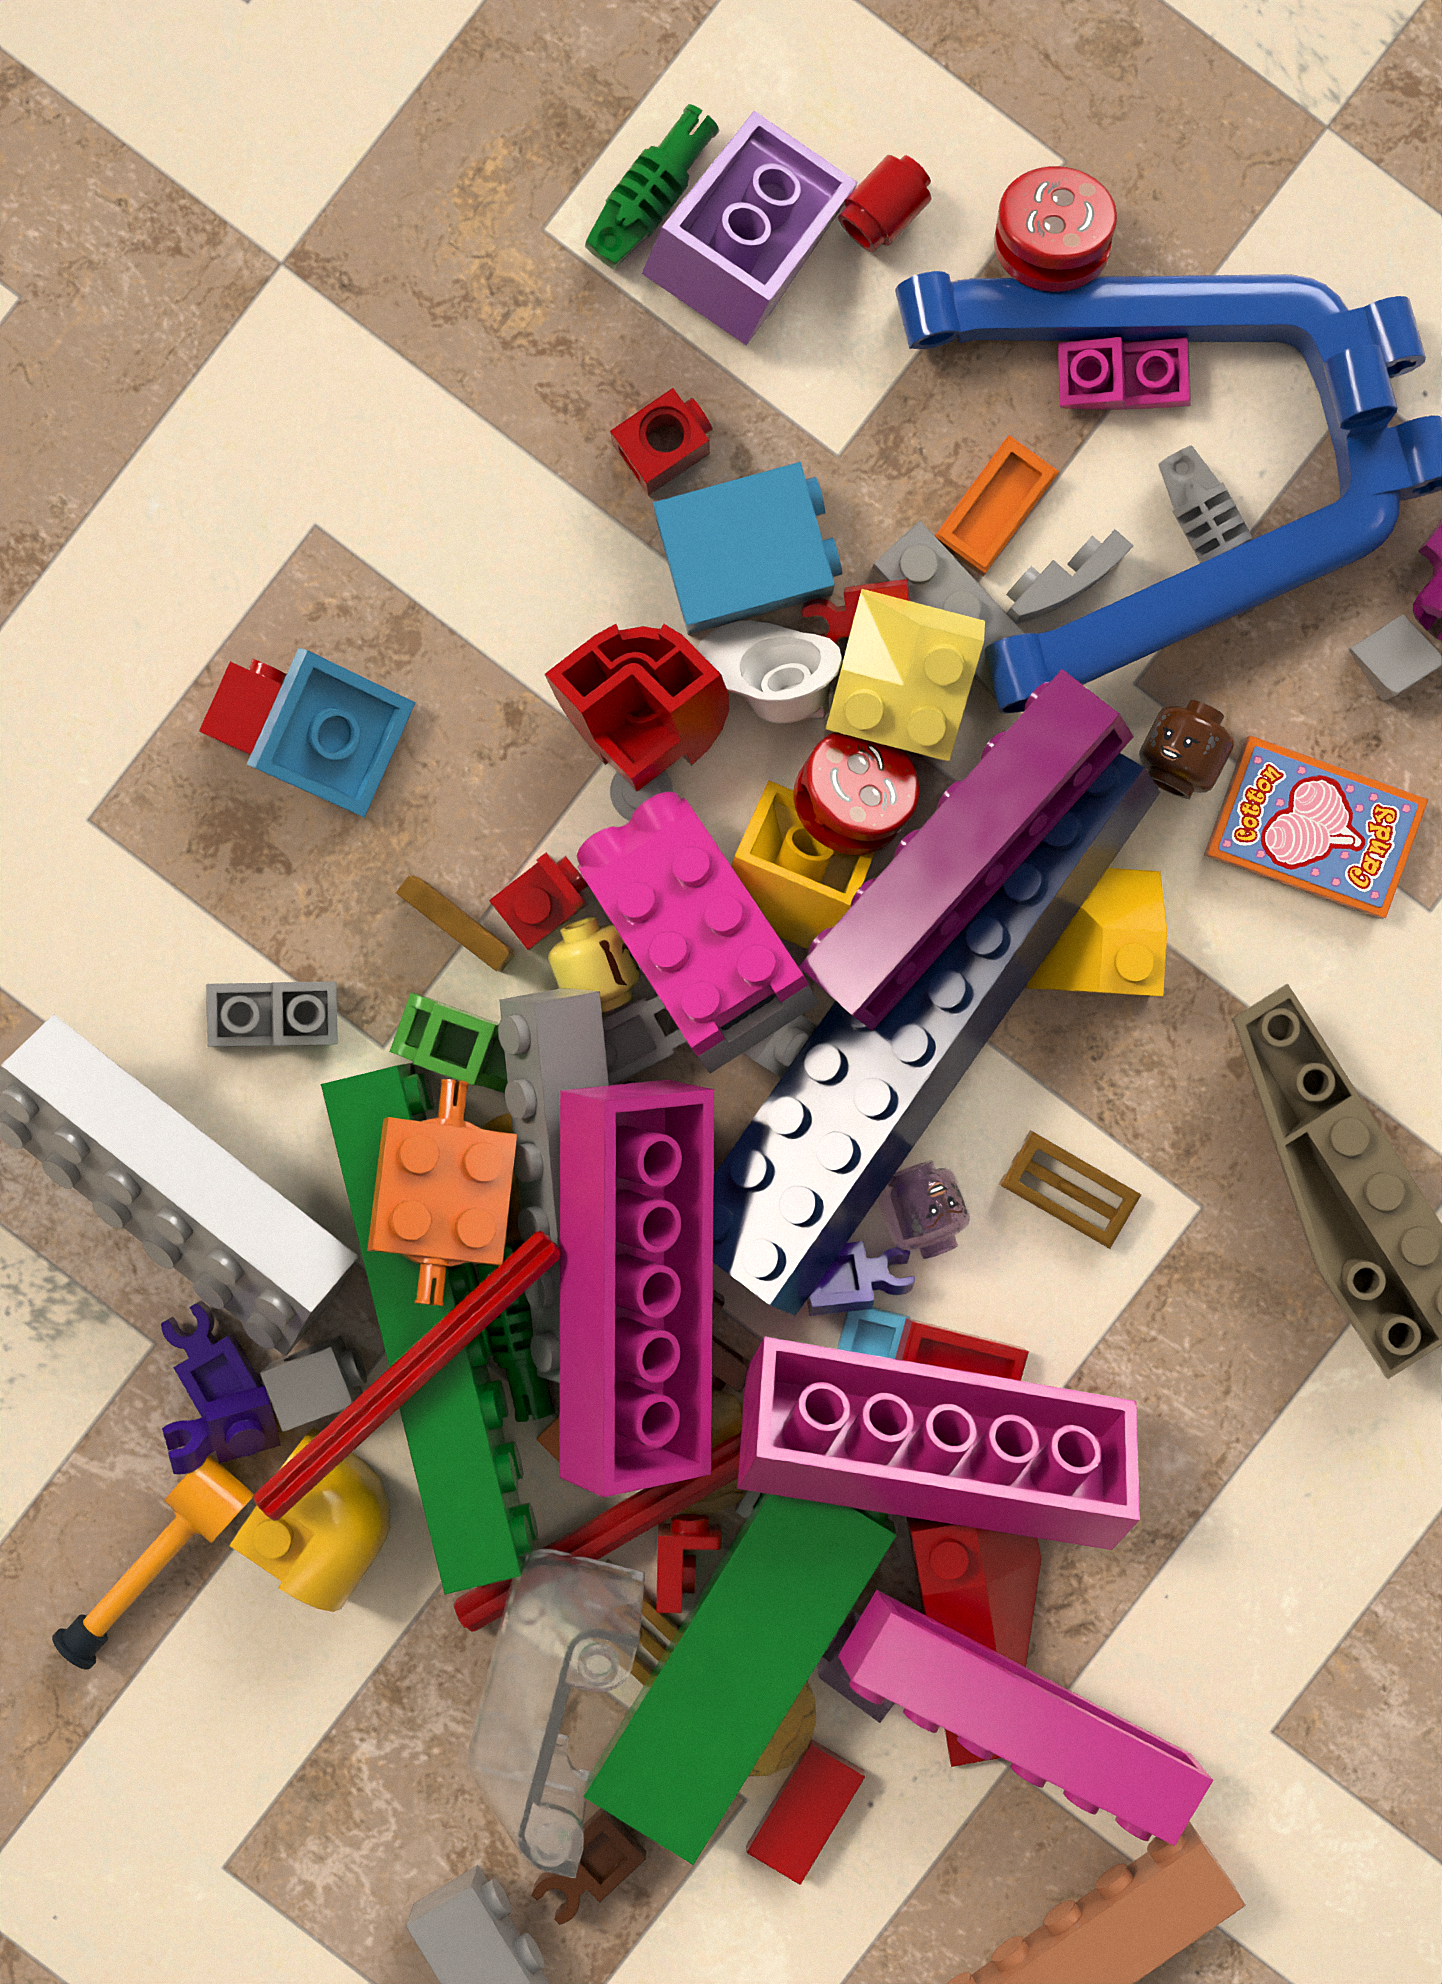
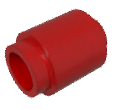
M886 155L844 200L846 208L838 216L839 222L850 237L869 252L874 253L882 244L889 246L931 202V194L927 189L931 179L923 167L913 158L904 155L901 159H898L892 155Z

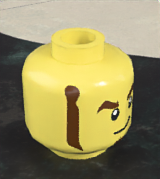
M588 917L563 927L560 931L564 940L557 943L548 955V962L559 989L571 988L600 991L602 1013L630 1001L633 997L631 989L635 987L641 976L635 958L614 925L599 926L596 917Z

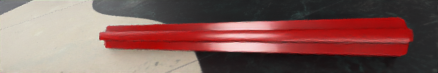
M535 1232L255 1493L253 1499L259 1509L274 1521L284 1516L559 1260L561 1251L556 1243L544 1232Z
M741 1432L711 1449V1475L642 1489L528 1556L520 1577L479 1586L457 1598L454 1603V1609L461 1625L471 1632L481 1629L737 1479L739 1474Z

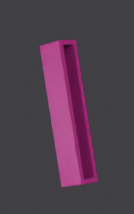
M878 1590L875 1591L838 1655L851 1679L849 1686L863 1698L878 1705H882L885 1699H888L904 1707L903 1713L905 1716L927 1731L936 1733L941 1726L958 1735L957 1741L974 1755L990 1760L993 1754H996L1011 1762V1769L1027 1782L1043 1788L1048 1781L1064 1789V1796L1080 1809L1095 1815L1099 1808L1117 1816L1115 1821L1124 1830L1143 1841H1149L1150 1837L1154 1835L1175 1846L1213 1782L1211 1776L1191 1753Z

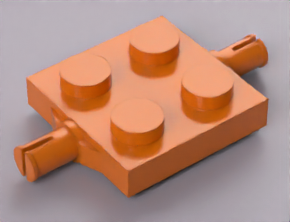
M451 1079L441 1080L438 1118L425 1121L391 1117L383 1119L367 1251L399 1254L414 1263H419L420 1272L415 1303L443 1306L446 1267L466 1262L499 1266L503 1263L517 1134L482 1130L472 1123L464 1121L469 1083L465 1081L456 1082V1080Z

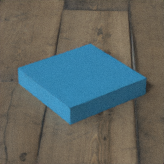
M298 648L247 765L365 817L416 702L313 652Z

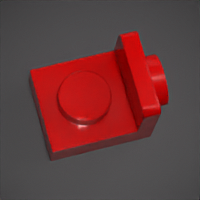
M545 852L536 859L537 863L489 900L529 951L588 905L580 892L589 885L566 856L556 863Z
M676 1514L671 1517V1523L658 1524L656 1613H682V1594H695L696 1555H683V1549H722L721 1525L709 1524L708 1516L701 1514Z

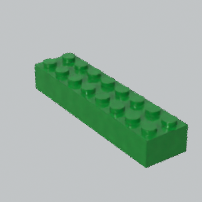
M413 1062L321 1084L389 1368L478 1286L473 1263L466 1262L446 1267L443 1306L417 1304L415 1300L417 1298L420 1264L414 1263L399 1254L367 1251L383 1119L391 1117L425 1121L427 1120L425 1112L434 1109L428 1077L425 1072L416 1074ZM488 1327L480 1332L399 1408L444 1595L520 1577L528 1556L534 1552L533 1541L538 1540V1529L531 1503L520 1504L517 1492L518 1480L523 1479L520 1453L515 1441L505 1442L502 1430V1418H506L509 1415L504 1388L501 1380L491 1382L487 1368V1357L493 1355Z

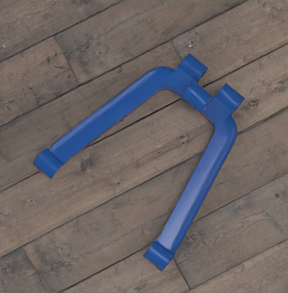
M931 271L914 275L901 282L895 289L909 349L935 348L945 345L958 338L959 343L973 340L1082 341L1122 337L1123 341L1134 342L1188 338V342H1279L1288 344L1296 348L1307 363L1320 395L1335 451L1340 486V497L1336 502L1055 630L1038 634L1026 633L1015 635L988 645L984 651L1000 713L1024 712L1026 702L1032 692L1041 684L1051 682L1061 669L1084 685L1366 557L1380 547L1393 532L1399 517L1400 501L1433 494L1442 490V417L1435 415L1425 416L1387 428L1388 423L1398 410L1390 378L1411 372L1420 367L1426 360L1410 299L1406 296L1388 297L1361 308L1348 310L1341 297L1326 284L1311 277L1292 274L1096 277L1088 284L1073 290L1048 292L1030 288L1014 278H970L951 282L948 273Z

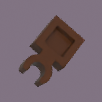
M600 1808L558 1848L556 1857L565 1867L563 1869H550L542 1873L534 1884L532 1896L538 1901L551 1889L563 1891L567 1896V1900L556 1910L554 1920L559 1925L570 1921L577 1913L580 1897L586 1890L600 1903L646 1860L647 1851L613 1815Z

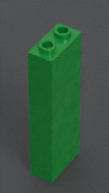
M762 1493L752 1513L744 1522L588 1775L583 1797L694 1865L896 1538L894 1522L887 1518L889 1514Z

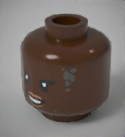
M1190 700L1186 708L1169 706L1161 709L1139 752L1141 763L1148 769L1147 772L1157 787L1185 799H1190L1193 792H1208L1214 787L1234 746L1232 735L1220 725L1224 719V715L1220 711L1196 700Z

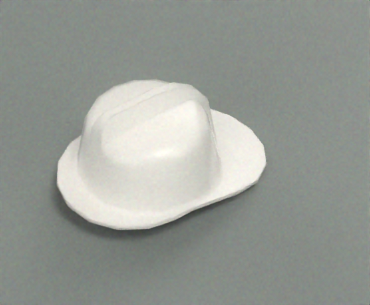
M753 620L731 622L716 628L700 641L697 648L722 674L727 691L744 696L752 710L760 718L774 724H790L804 720L807 717L824 718L829 710L828 694L830 682L838 674L843 662L839 646L830 638L802 633L775 624Z

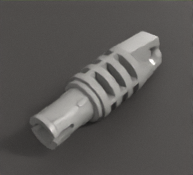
M1192 445L1177 451L1158 464L1174 508L1172 512L1200 563L1251 541L1253 536L1224 483L1219 482ZM1255 608L1238 614L1239 618L1255 610Z

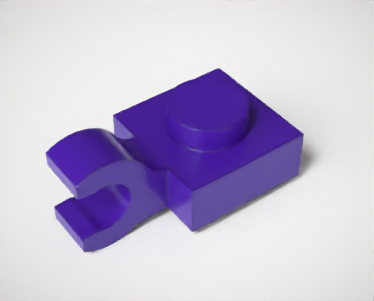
M265 1386L203 1403L206 1417L190 1421H176L162 1428L173 1474L176 1475L195 1471L203 1465L208 1455L215 1451L218 1463L220 1464L281 1446Z

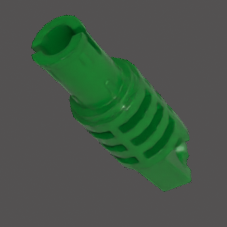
M688 104L683 110V114L659 146H650L648 149H644L605 200L606 204L586 239L585 248L612 269H615L647 237L652 235L688 187L689 175L687 171L711 139L719 133L718 125L707 115L694 134L690 135L691 131L698 124V117L703 111L699 107Z
M518 1243L505 1244L503 1262L520 1247ZM477 1264L479 1284L499 1266ZM524 1292L487 1326L490 1344L493 1347V1360L498 1363L499 1368L506 1369L515 1409L514 1416L517 1422H527L529 1415H532L533 1420H537L555 1413V1406L552 1404L547 1379L537 1376V1367L531 1356L530 1344L533 1338L531 1308Z

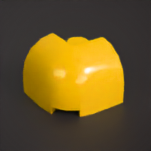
M313 1427L301 1440L283 1466L321 1431ZM351 1452L279 1520H271L256 1505L229 1546L280 1580L281 1584L278 1588L295 1599L320 1610L338 1611L342 1609L380 1553L391 1528L390 1503L381 1483L382 1478L364 1460Z

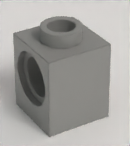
M341 1335L271 1361L260 1372L283 1432L346 1409L363 1393L360 1385L367 1383L365 1367L358 1351L355 1348L347 1350Z

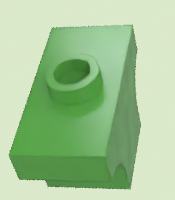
M414 992L410 993L389 1052L409 1059L417 1066L459 1081L468 1082L473 1086L479 1085L505 1093V1088L508 1084L505 1051L499 1040L498 1022Z

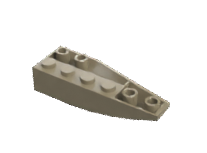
M1285 984L1234 1016L1232 1021L1315 1268L1385 1378L1390 1379L1442 1346V1223L1289 984Z

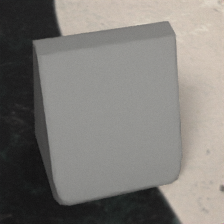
M1404 614L1348 649L1382 702L1396 696L1442 666V656L1439 651Z

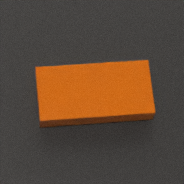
M1008 435L936 533L935 537L952 555L981 576H984L1057 477L1059 471Z

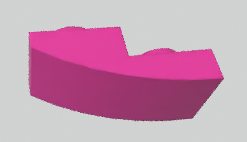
M1122 337L1058 343L1059 399L1061 408L1125 410L1191 406L1188 338L1123 343Z

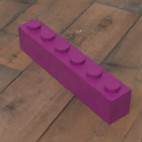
M1063 669L1051 682H1045L1038 686L1028 698L1025 711L1007 731L998 733L988 742L982 752L981 761L963 781L960 780L953 783L943 793L938 802V810L920 830H914L902 839L895 850L892 862L876 879L867 881L857 890L852 898L851 908L834 927L822 931L813 940L808 949V956L799 965V968L852 1016L873 1031L1133 739L1134 736L1121 715Z

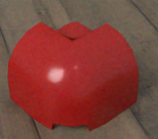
M614 624L591 637L545 673V677L558 703L581 737L605 765L610 763L636 792L681 757L692 766L710 749L723 730L729 713V694L722 674L682 634L666 624H663L660 629L641 626L619 630L617 624Z

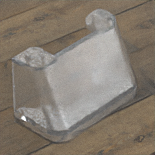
M538 1549L533 1554L526 1555L522 1575L512 1578L469 1744L467 1767L474 1782L522 1857L531 1866L539 1870L575 1879L584 1846L583 1822L586 1799L583 1796L587 1777L591 1771L579 1769L578 1771L572 1765L568 1756L569 1736L559 1734L571 1687L589 1692H607L616 1689L626 1681L632 1669L640 1639L645 1572L553 1549Z

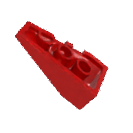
M906 1517L923 1614L1026 1667L1042 1560L1038 1538ZM944 1728L951 1767L988 1761L968 1751L957 1741L958 1735ZM993 1754L990 1760L999 1759L1001 1757L997 1756L996 1754Z

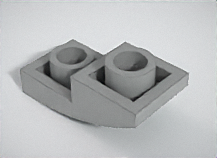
M1114 529L1103 543L1092 535L1072 557L1067 565L1076 572L1073 576L1054 560L1051 561L1041 574L1031 566L1006 594L1015 602L1006 614L1016 624L1058 609L1090 589L1108 574L1134 545Z
M337 981L206 984L207 1047L338 1044Z

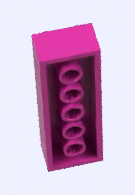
M659 1080L560 1090V1478L601 1497L711 1475L714 1089L672 1080Z
M764 1336L747 1367L745 1375L737 1489L1113 1550L1140 1521L1137 1403L1128 1399Z

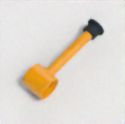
M208 1455L203 1465L195 1471L188 1473L164 1500L174 1510L176 1515L172 1522L88 1615H79L67 1629L60 1628L53 1634L52 1641L58 1652L73 1665L85 1670L91 1669L96 1663L95 1654L108 1640L106 1632L188 1540L196 1533L212 1543L255 1494L224 1466L219 1464L214 1457Z

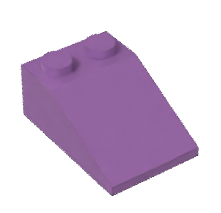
M753 111L662 226L642 274L747 346L776 307L844 206V200L855 189L858 182L765 117Z

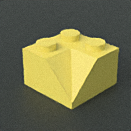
M862 589L825 729L950 761L984 644L985 621Z

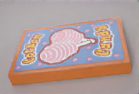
M1250 735L1246 737L1204 856L1379 919H1384L1387 917L1429 799Z

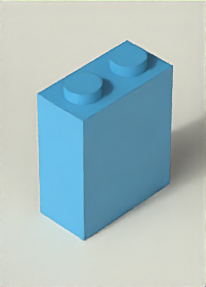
M801 462L653 502L656 522L688 635L805 603L812 599L830 596L833 594L835 586L833 577L842 575L841 562L833 538L822 540L816 516L826 514L818 480L816 477L805 479Z

